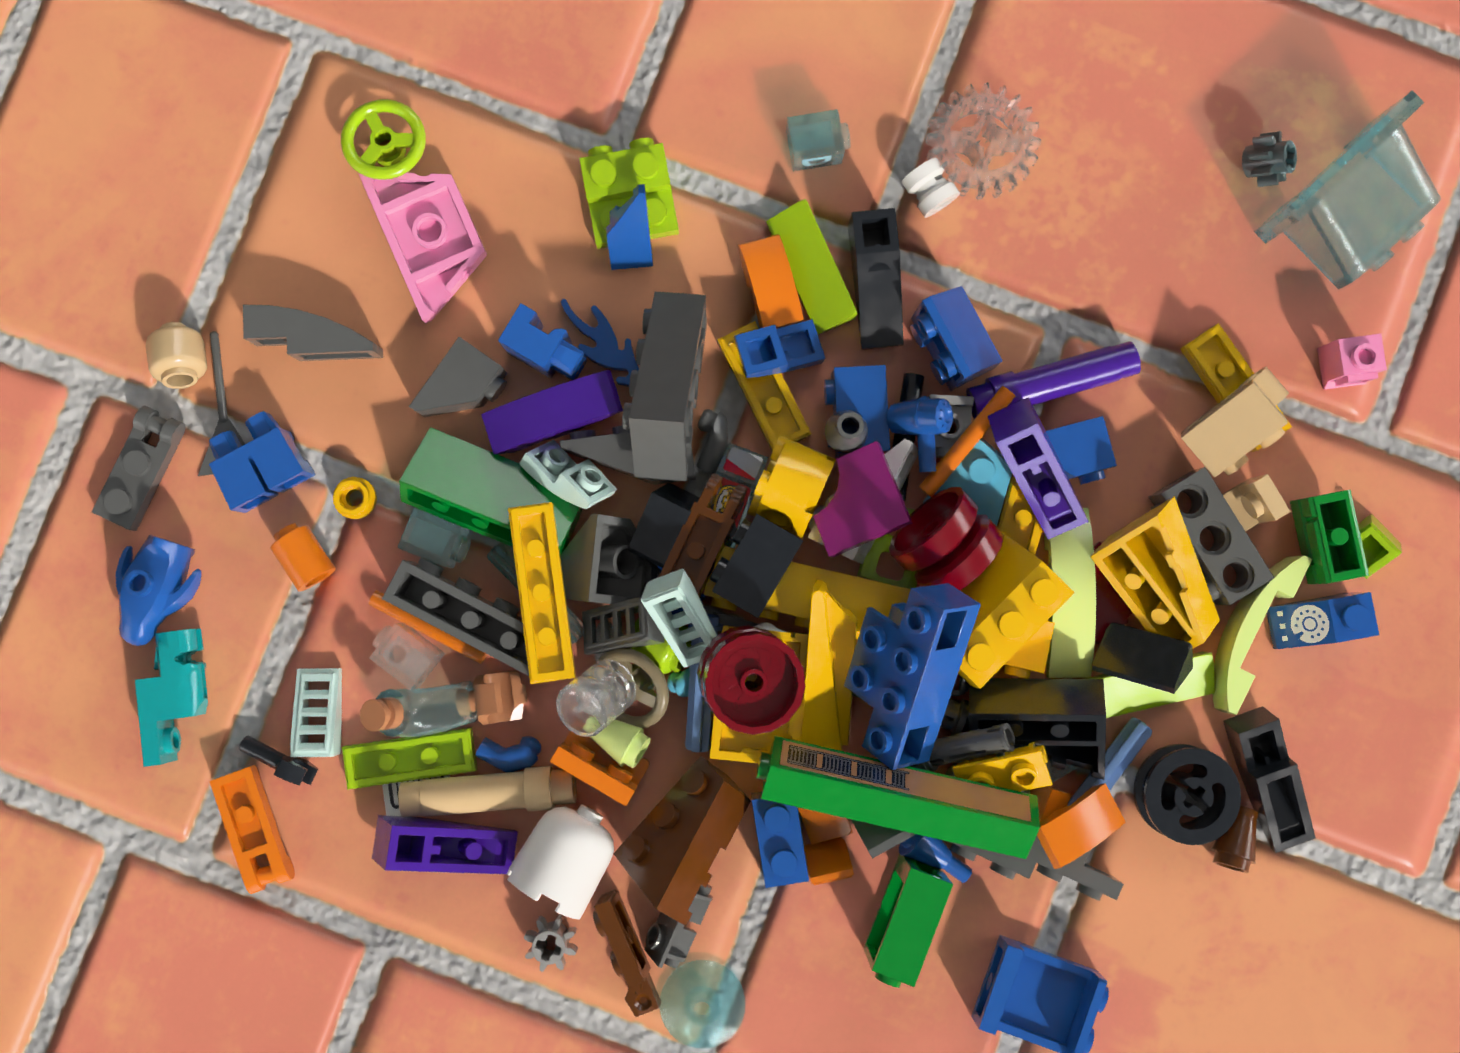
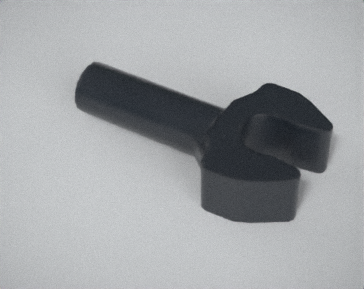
M249 735L239 745L240 751L275 769V776L299 786L301 782L311 785L318 771V768L311 762L303 758L287 756Z

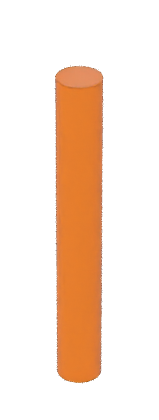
M1001 386L936 465L937 471L930 472L919 485L920 489L930 497L935 495L991 427L988 415L1007 407L1016 397L1009 389Z
M376 590L372 594L368 605L480 664L485 660L486 653L383 600L384 593Z

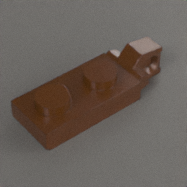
M613 890L601 895L594 906L596 910L593 912L594 923L599 934L602 937L607 936L612 948L610 959L617 976L624 977L628 986L625 1001L634 1016L639 1017L658 1009L661 1005V999L649 973L651 967L619 891Z

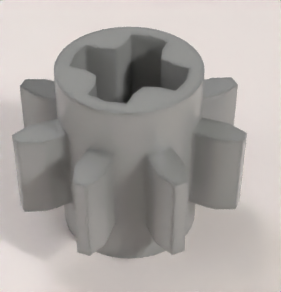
M561 914L557 916L555 921L548 923L543 916H540L536 921L539 932L527 930L524 935L526 941L533 943L525 958L531 959L535 957L540 962L541 972L545 970L547 965L554 963L558 969L563 970L566 964L565 957L563 956L564 953L575 955L578 950L575 944L569 943L577 928L570 927L567 929L562 924L563 918ZM548 935L556 937L555 944L557 946L554 950L546 948Z

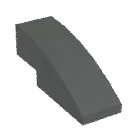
M243 305V339L256 346L287 345V354L298 361L383 358V349L354 330L328 318L298 309L279 306Z

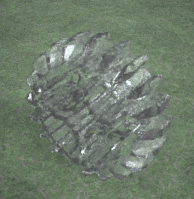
M989 82L983 84L979 94L972 84L966 86L964 96L955 90L950 94L949 104L941 102L936 110L938 116L931 117L928 127L933 132L927 134L925 143L933 148L928 151L927 159L938 158L940 161L939 167L942 168L943 174L947 173L949 175L946 181L957 182L962 185L959 190L960 196H966L970 188L975 189L977 200L984 197L987 188L993 198L1001 195L1002 186L1011 192L1018 185L1017 179L1024 181L1030 174L1028 167L1034 166L1038 160V155L1033 151L1038 150L1041 145V139L1033 136V134L1038 131L1039 122L1027 121L1033 112L1032 107H1025L1020 110L1018 104L1021 101V95L1013 96L1012 100L1005 97L1007 93L1006 86L1000 87L997 94L991 93ZM971 114H977L974 126L962 127L960 131H951L952 125L959 119ZM994 117L1000 120L1008 129L998 126ZM981 129L982 137L987 139L985 143L990 142L985 153L984 147L979 145L981 140L976 142ZM1005 152H1014L1013 160L1010 163L995 170H988V165L993 156H1003ZM956 153L967 156L971 161L972 167L964 163Z

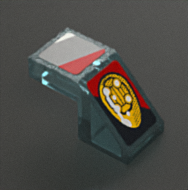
M732 443L728 444L716 472L717 475L723 477L722 488L710 509L722 514L732 490L737 485L748 488L741 508L734 518L736 523L725 544L734 548L736 544L731 540L744 518L746 519L754 497V491L769 457Z

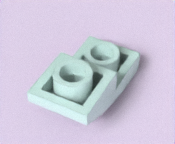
M555 440L525 453L519 463L529 475L550 492L584 509H588L612 496L617 490L589 459L576 464Z

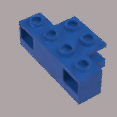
M949 583L911 588L907 603L892 604L888 618L873 607H869L863 620L844 686L874 708L862 747L891 770L929 761L981 606L979 602Z

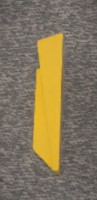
M823 580L815 581L811 596L801 742L842 751V745H848L852 706V691L846 688L844 684L856 647L858 619L848 608L844 609L828 592L827 584Z

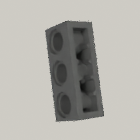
M1206 467L1188 472L1149 496L1154 505L1151 507V510L1175 496L1177 502V496L1181 491L1190 497L1191 508L1186 514L1180 510L1215 605H1231L1274 579ZM1204 528L1210 530L1214 537L1213 546L1209 550H1206L1200 543V533ZM1228 564L1236 572V581L1231 587L1223 580V570Z

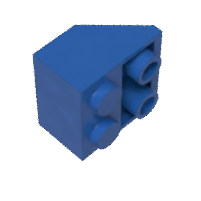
M962 286L922 300L911 317L913 324L910 325V329L914 339L921 348L927 347L934 360L930 362L934 376L941 385L946 383L950 391L993 370L1002 362L998 351Z

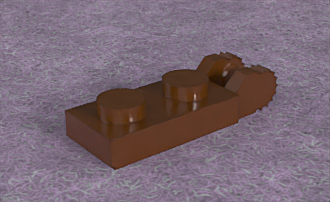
M715 473L709 478L698 503L694 501L691 508L692 512L686 524L683 525L659 575L661 577L679 569H684L692 581L699 598L736 523L734 518L741 508L748 489L737 485L732 490L723 513L716 512L710 509L722 488L723 477Z

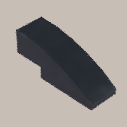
M1262 706L1224 720V726L1238 771L1253 809L1259 812L1258 821L1271 849L1277 853L1315 839L1298 765L1288 756L1279 718Z

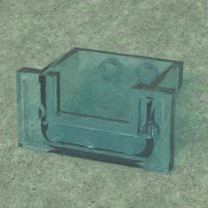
M1411 90L1374 118L1343 147L1345 150L1303 190L1277 209L1254 232L1265 244L1283 232L1338 289L1355 281L1369 268L1374 272L1382 267L1395 254L1391 248L1399 240L1405 243L1414 237L1425 226L1421 219L1441 200L1434 183L1402 125L1425 102Z

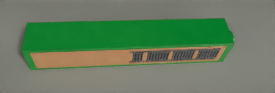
M774 736L770 753L761 752L757 767L756 779L763 780L761 799L1027 859L1040 829L1037 795L910 766L891 770L875 758L779 736Z

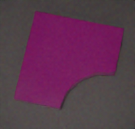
M878 441L837 458L840 474L837 491L827 507L813 516L828 556L832 558L912 524L908 510Z

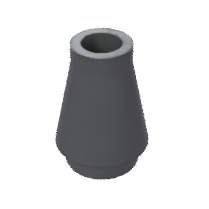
M841 410L834 413L825 425V438L828 444L834 450L841 453H851L861 448L868 437L866 421L860 414L851 410ZM849 421L851 425H855L856 433H845L841 426L842 422Z

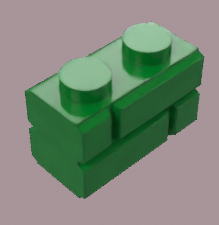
M1351 490L1290 501L1301 556L1305 555L1312 559L1305 573L1308 584H1328L1369 576Z

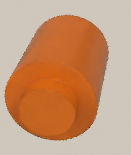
M292 523L273 535L275 542L271 545L270 549L298 592L315 586L336 570L308 525L298 527L296 523Z

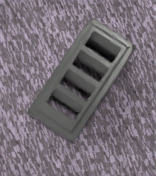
M642 597L582 612L584 654L586 655L604 653L619 648L630 649L664 643V636L641 602ZM638 613L639 632L635 633L634 614ZM625 615L626 635L623 636L621 616ZM608 618L613 620L614 638L609 639ZM595 620H600L601 641L599 642L596 641Z

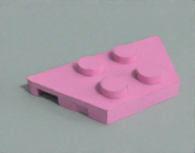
M407 172L397 178L378 180L358 173L420 317L424 323L431 322L487 256L457 184L451 174L419 176L415 173Z

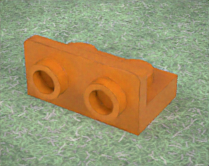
M580 720L576 721L564 742L558 746L550 762L627 806L650 765L649 760L642 757L634 768L626 764L621 767L590 737L583 734L586 723Z

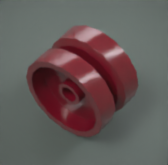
M950 487L926 500L910 514L912 524L897 530L891 540L889 552L906 571H915L914 577L921 587L949 583L958 590H961L981 575L995 559L1002 547L1004 535L987 515L977 514L978 507L976 503L961 487Z
M750 625L729 628L714 637L703 651L697 670L699 690L717 719L734 731L750 735L772 732L789 722L801 706L806 687L804 669L794 650L768 630ZM750 674L757 675V679L754 682L748 680L745 682Z

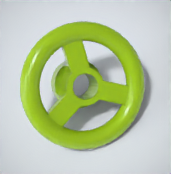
M389 99L374 100L359 106L347 118L341 132V148L349 165L358 173L378 180L397 178L410 171L422 157L426 143L424 125L419 116L407 105ZM388 112L399 115L407 121L412 133H396L391 128L383 126L377 113ZM366 119L372 132L370 135V145L360 158L354 147V135L360 123ZM391 140L387 145L380 146L381 142ZM406 148H411L406 155ZM377 162V163H379L380 165L385 166V167H379V166H374V165H375V163Z

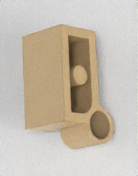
M1266 366L1249 377L1237 390L1183 430L1181 439L1214 477L1223 471L1230 475L1249 460L1246 454L1260 444L1265 449L1285 434L1282 427L1288 421L1277 409L1276 405L1286 398L1289 392Z

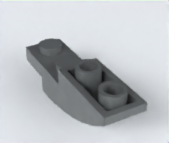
M1037 836L1027 859L953 843L950 848L954 853L971 861L975 860L976 855L992 861L989 867L991 870L1014 880L1016 873L1029 879L1036 863H1038L1037 872L1058 882H1061L1062 877L1066 876L1078 882L1076 890L1099 901L1103 894L1117 900L1124 885L1115 877L1085 863L1090 850L1062 868L1054 869Z

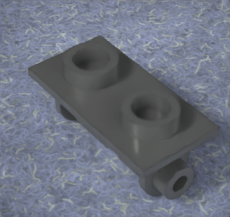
M709 884L706 888L700 886L688 909L689 912L693 913L689 920L690 922L701 925L713 898L710 895L712 886ZM660 912L656 923H653L648 930L644 950L658 967L662 968L666 964L677 968L680 962H685L697 933L695 930L684 927L683 924Z

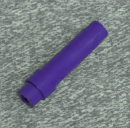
M1128 341L1018 373L1010 371L986 378L984 384L970 387L966 390V396L974 397L971 414L975 419L1001 386L1006 387L1016 396L1009 405L1029 397L1034 406L1119 381L1122 378L1140 373V356L1134 343Z

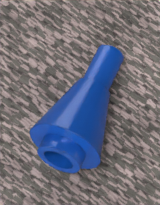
M915 834L899 845L900 855L937 869H943L962 883H965L972 874V868L952 855V851L943 840Z

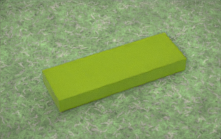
M472 727L342 747L347 790L478 770Z

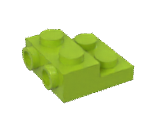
M640 138L629 143L630 149L613 152L611 146H596L587 151V157L579 158L597 249L608 247L606 227L610 224V211L616 205L622 207L633 196V189L640 184H645L650 238L655 239L679 234L663 143L654 144L652 138Z

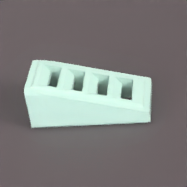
M679 569L649 581L644 589L641 602L685 668L700 662L703 651L717 634L692 581L684 569ZM683 608L684 611L672 615L671 611ZM690 623L693 624V627L682 631L679 630V627ZM699 637L703 640V642L687 647L685 643Z
M342 668L297 669L290 757H333L341 754ZM330 681L329 690H309V682ZM308 699H328V706L308 707ZM308 717H326V725H308ZM325 734L324 742H308V735Z

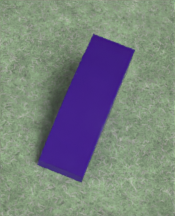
M604 370L522 397L481 415L493 454L496 455L515 453L544 440L557 439L623 411L611 370Z

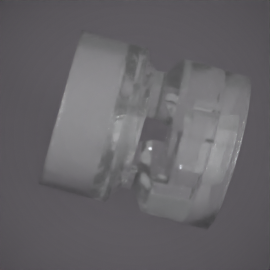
M607 659L597 661L559 691L556 706L560 720L568 730L576 735L584 737L596 736L634 703L636 684L632 674L620 663Z

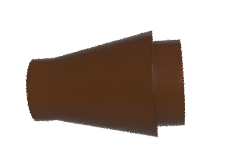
M1240 806L1233 825L1225 834L1216 839L1211 851L1215 852L1213 863L1238 872H1249L1250 864H1256V827L1259 812Z

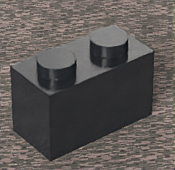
M757 514L752 522L744 518L731 540L738 545L730 561L723 556L721 557L709 580L716 583L712 592L759 618L803 540Z

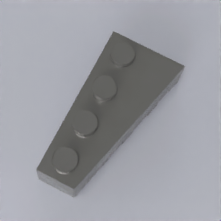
M655 292L652 308H645L643 334H646L645 339H638L636 363L640 366L639 370L631 371L629 392L633 400L632 403L625 402L622 417L623 429L630 430L634 477L687 481L688 463L686 447L691 448L693 408L697 406L698 373H701L707 329L706 295Z

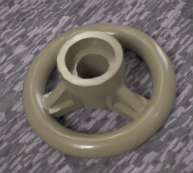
M619 648L606 652L596 662L592 671L591 686L598 706L607 717L643 729L656 724L663 717L669 703V689L662 671L653 660L639 651ZM615 663L620 680L617 683V691L608 697L604 687V676L608 667ZM636 700L653 708L643 716H631L618 709L625 701L634 702Z

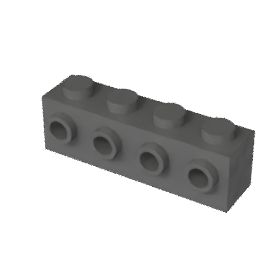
M421 557L418 563L402 560L382 597L383 600L529 676L522 618L517 615L520 610L519 607L499 597L493 603L479 596L482 590L481 587L461 577L455 583L441 576L444 568Z

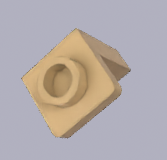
M1268 474L1247 479L1222 494L1245 531L1259 523L1276 521L1291 512Z

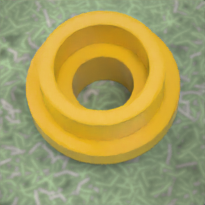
M348 477L342 480L336 486L333 493V503L336 510L342 516L350 519H361L368 516L375 508L377 502V494L373 485L360 477ZM359 490L363 497L362 502L357 506H353L350 503V495L354 491Z

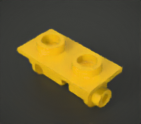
M1034 742L1029 743V746L1016 748L1013 752H1005V756L997 757V754L966 760L953 766L955 777L1020 792L1053 785L1046 765L1048 759L1044 745L1035 746Z

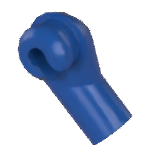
M525 736L522 737L520 744L505 748L485 737L475 756L503 772H515L532 767L538 761L537 755L541 752V744L536 738Z

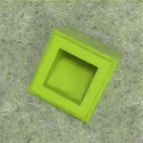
M1372 514L1358 524L1369 576H1365L1366 579L1402 553L1401 543Z

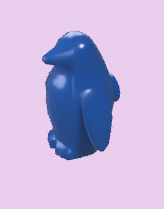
M149 535L134 559L132 546H127L122 551L116 569V588L119 595V632L124 641L135 646L146 645L155 637L159 625L167 616L180 610L193 599L200 586L202 577L201 570L196 569L187 579L191 557L194 555L195 549Z

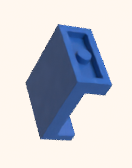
M999 935L971 1017L978 1029L996 1035L997 1030L1058 1053H1089L1094 1041V1029L1092 1027L1097 1012L1101 1013L1105 1009L1109 997V989L1106 987L1107 980L1095 969Z

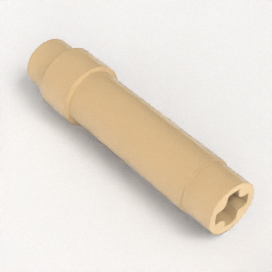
M552 766L528 767L524 771L401 782L398 791V804L402 817H426L524 808L527 811L551 810L559 804L576 803L577 799L576 777L563 769L554 770Z

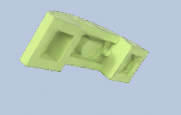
M1083 508L1088 523L1049 540L1044 533L1045 550H1048L1049 568L1075 592L1049 618V621L1055 622L1046 662L1047 678H1091L1096 629L1095 563L1090 558L1094 553L1088 508Z
M1305 555L1290 556L1276 563L1269 569L1274 579L1241 598L1222 633L1214 662L1215 693L1212 695L1215 709L1237 715L1255 678V675L1240 668L1274 597L1294 598L1312 561L1311 558Z

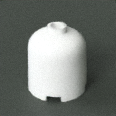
M583 804L580 805L577 811L568 807H555L547 811L539 820L507 872L509 877L507 880L535 901H538L541 894L558 902L559 904L555 909L557 913L572 919H580L614 853V840L611 834L600 825L603 816Z

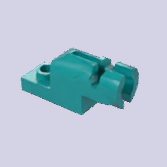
M201 628L155 633L154 669L159 670V677L135 680L144 767L162 765L178 760L177 753L181 748V736L178 728L174 726V719L206 714L208 706L205 677L206 663L203 661L196 662L191 659V655L195 654V652L204 650Z

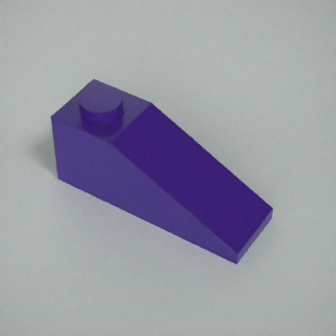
M1029 397L988 415L995 442L1047 539L1049 540L1088 523L1086 514Z
M378 815L372 859L387 871L507 874L509 867L514 861L518 831L422 817Z

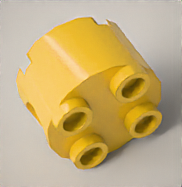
M779 436L770 456L771 461L767 470L763 471L754 491L755 496L749 507L748 514L752 516L758 514L789 533L803 538L836 459Z

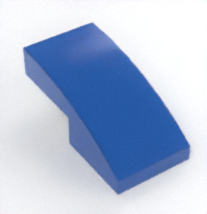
M813 319L776 329L775 325L734 335L735 345L746 378L794 371L822 364L825 360Z

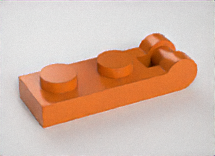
M256 764L209 781L246 890L250 894L265 890L268 883L277 881L280 884L294 879V866L290 857L285 852ZM266 853L270 865L261 868L257 863L256 856Z

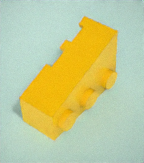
M1175 496L1107 537L1090 556L1146 631L1187 641L1195 648L1207 640L1220 621Z

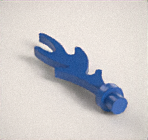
M562 299L561 305L570 321L581 333L597 344L594 348L579 344L578 348L584 352V356L602 367L627 371L629 374L626 377H617L616 382L618 385L629 387L631 371L639 370L632 350L631 340L626 339L624 350H619L613 329L597 306L593 305L591 307V311L598 322V326L593 328L578 318L570 308L567 300Z

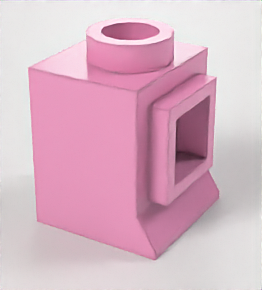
M1381 334L1337 339L1317 348L1323 390L1363 385L1377 379L1379 372L1387 370Z

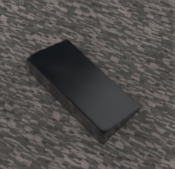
M1112 622L1102 638L1092 663V670L1175 694L1193 669V647L1187 641Z

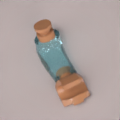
M513 670L478 675L473 683L465 681L429 688L388 689L381 692L376 699H370L362 705L360 719L362 725L368 731H380L386 736L406 738L445 732L473 723L477 720V717L482 725L522 719L523 704L528 702L526 685L521 684L519 672Z

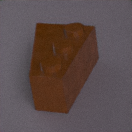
M700 756L613 854L657 910L686 926L693 914L688 909L700 886L707 887L712 877L708 871L720 848L726 850L751 799L727 774Z

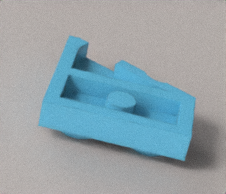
M981 438L935 495L950 487H961L976 503L978 507L977 514L987 515L997 526L1012 472L1003 455ZM927 495L923 503L931 497Z

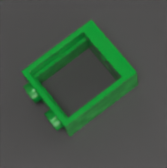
M899 854L863 948L871 970L876 972L875 978L896 988H900L901 983L915 987L953 887V883L941 869Z

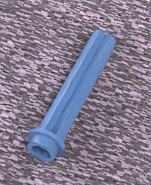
M707 614L718 636V631L723 629V625L719 623V616ZM688 624V628L693 627V624ZM701 637L693 639L691 646L703 642ZM699 663L690 666L685 747L692 752L700 753L707 752L711 748L713 711L699 690L697 675Z
M1131 718L1105 752V780L1091 777L1090 772L1071 797L1067 806L1074 803L1092 786L1106 783L1110 791L1152 735L1150 727L1137 718Z

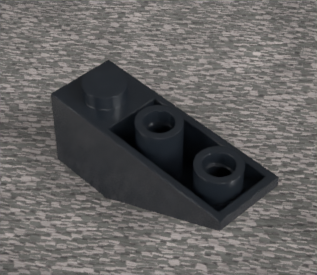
M895 208L852 212L848 223V234L861 350L903 346L900 248Z

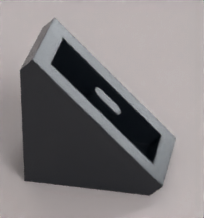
M667 483L653 491L630 542L628 551L663 568L683 525L686 524L692 512L691 508L694 501L698 503L700 497L671 483Z

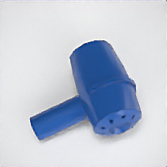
M922 396L919 399L890 405L887 411V423L891 432L917 436L919 472L937 471L935 435L950 431L953 423V411L949 401L942 398Z

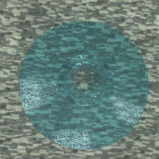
M695 960L681 965L667 978L661 991L660 1014L668 1032L676 1040L694 1048L718 1046L729 1040L739 1029L743 1021L746 1005L743 987L736 975L718 962ZM698 1002H706L711 1009L706 1015H699L695 1012L694 1006Z

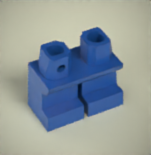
M520 303L498 339L499 343L509 355L550 379L555 372L562 374L570 380L577 379L587 362V358L583 357L584 352L572 345L569 334L565 329H555L549 334L541 331L544 326L537 313Z
M265 411L259 412L245 421L254 440L243 446L235 432L230 430L209 439L213 455L216 459L209 463V466L232 511L246 513L278 496V492L284 493L316 475L309 462L303 459L296 447L292 433L280 428L271 414Z

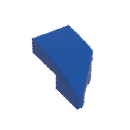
M645 184L637 185L633 189V196L622 207L616 205L610 211V224L606 227L611 270L653 266Z

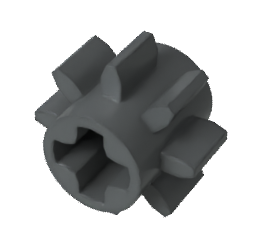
M1281 131L1260 134V137H1253V145L1246 146L1242 155V167L1246 177H1257V187L1279 185V182L1286 181V174L1292 173L1297 163V151L1293 141H1282Z

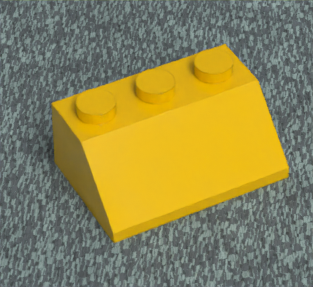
M1003 532L1002 547L995 559L981 575L960 590L981 604L958 672L970 686L979 689L1075 593L1041 559Z

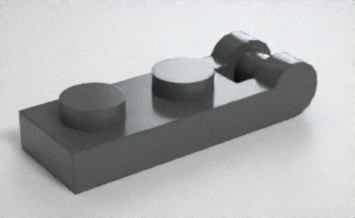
M142 406L134 416L132 431L94 505L92 513L128 530L137 531L185 433V424L174 418L168 420L161 418L157 410L148 406ZM152 432L159 435L160 440L156 447L148 443Z

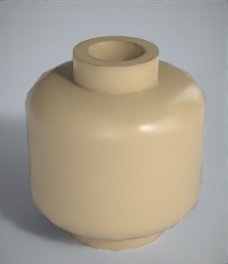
M169 322L163 324L160 329L155 330L147 337L146 353L149 372L154 379L162 382L164 386L173 389L188 388L196 384L198 379L205 374L208 365L204 340L201 334L193 328L186 327L183 323Z

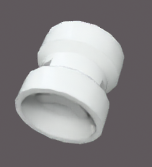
M936 157L919 165L901 182L908 193L917 195L916 198L919 201L918 208L925 218L942 210L960 194L953 182L943 178L944 168Z

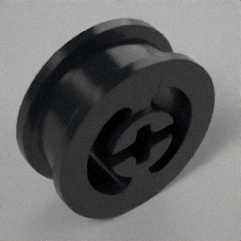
M1172 744L1157 749L1143 761L1134 781V800L1142 819L1152 829L1178 843L1201 845L1218 839L1233 825L1240 809L1241 790L1232 768L1218 755L1192 745ZM1186 764H1193L1194 766L1190 773L1182 771L1172 772ZM1168 775L1176 782L1188 786V794L1195 801L1208 806L1206 810L1202 812L1196 805L1185 801V793L1178 786L1165 781ZM1183 815L1198 817L1190 822L1179 823Z

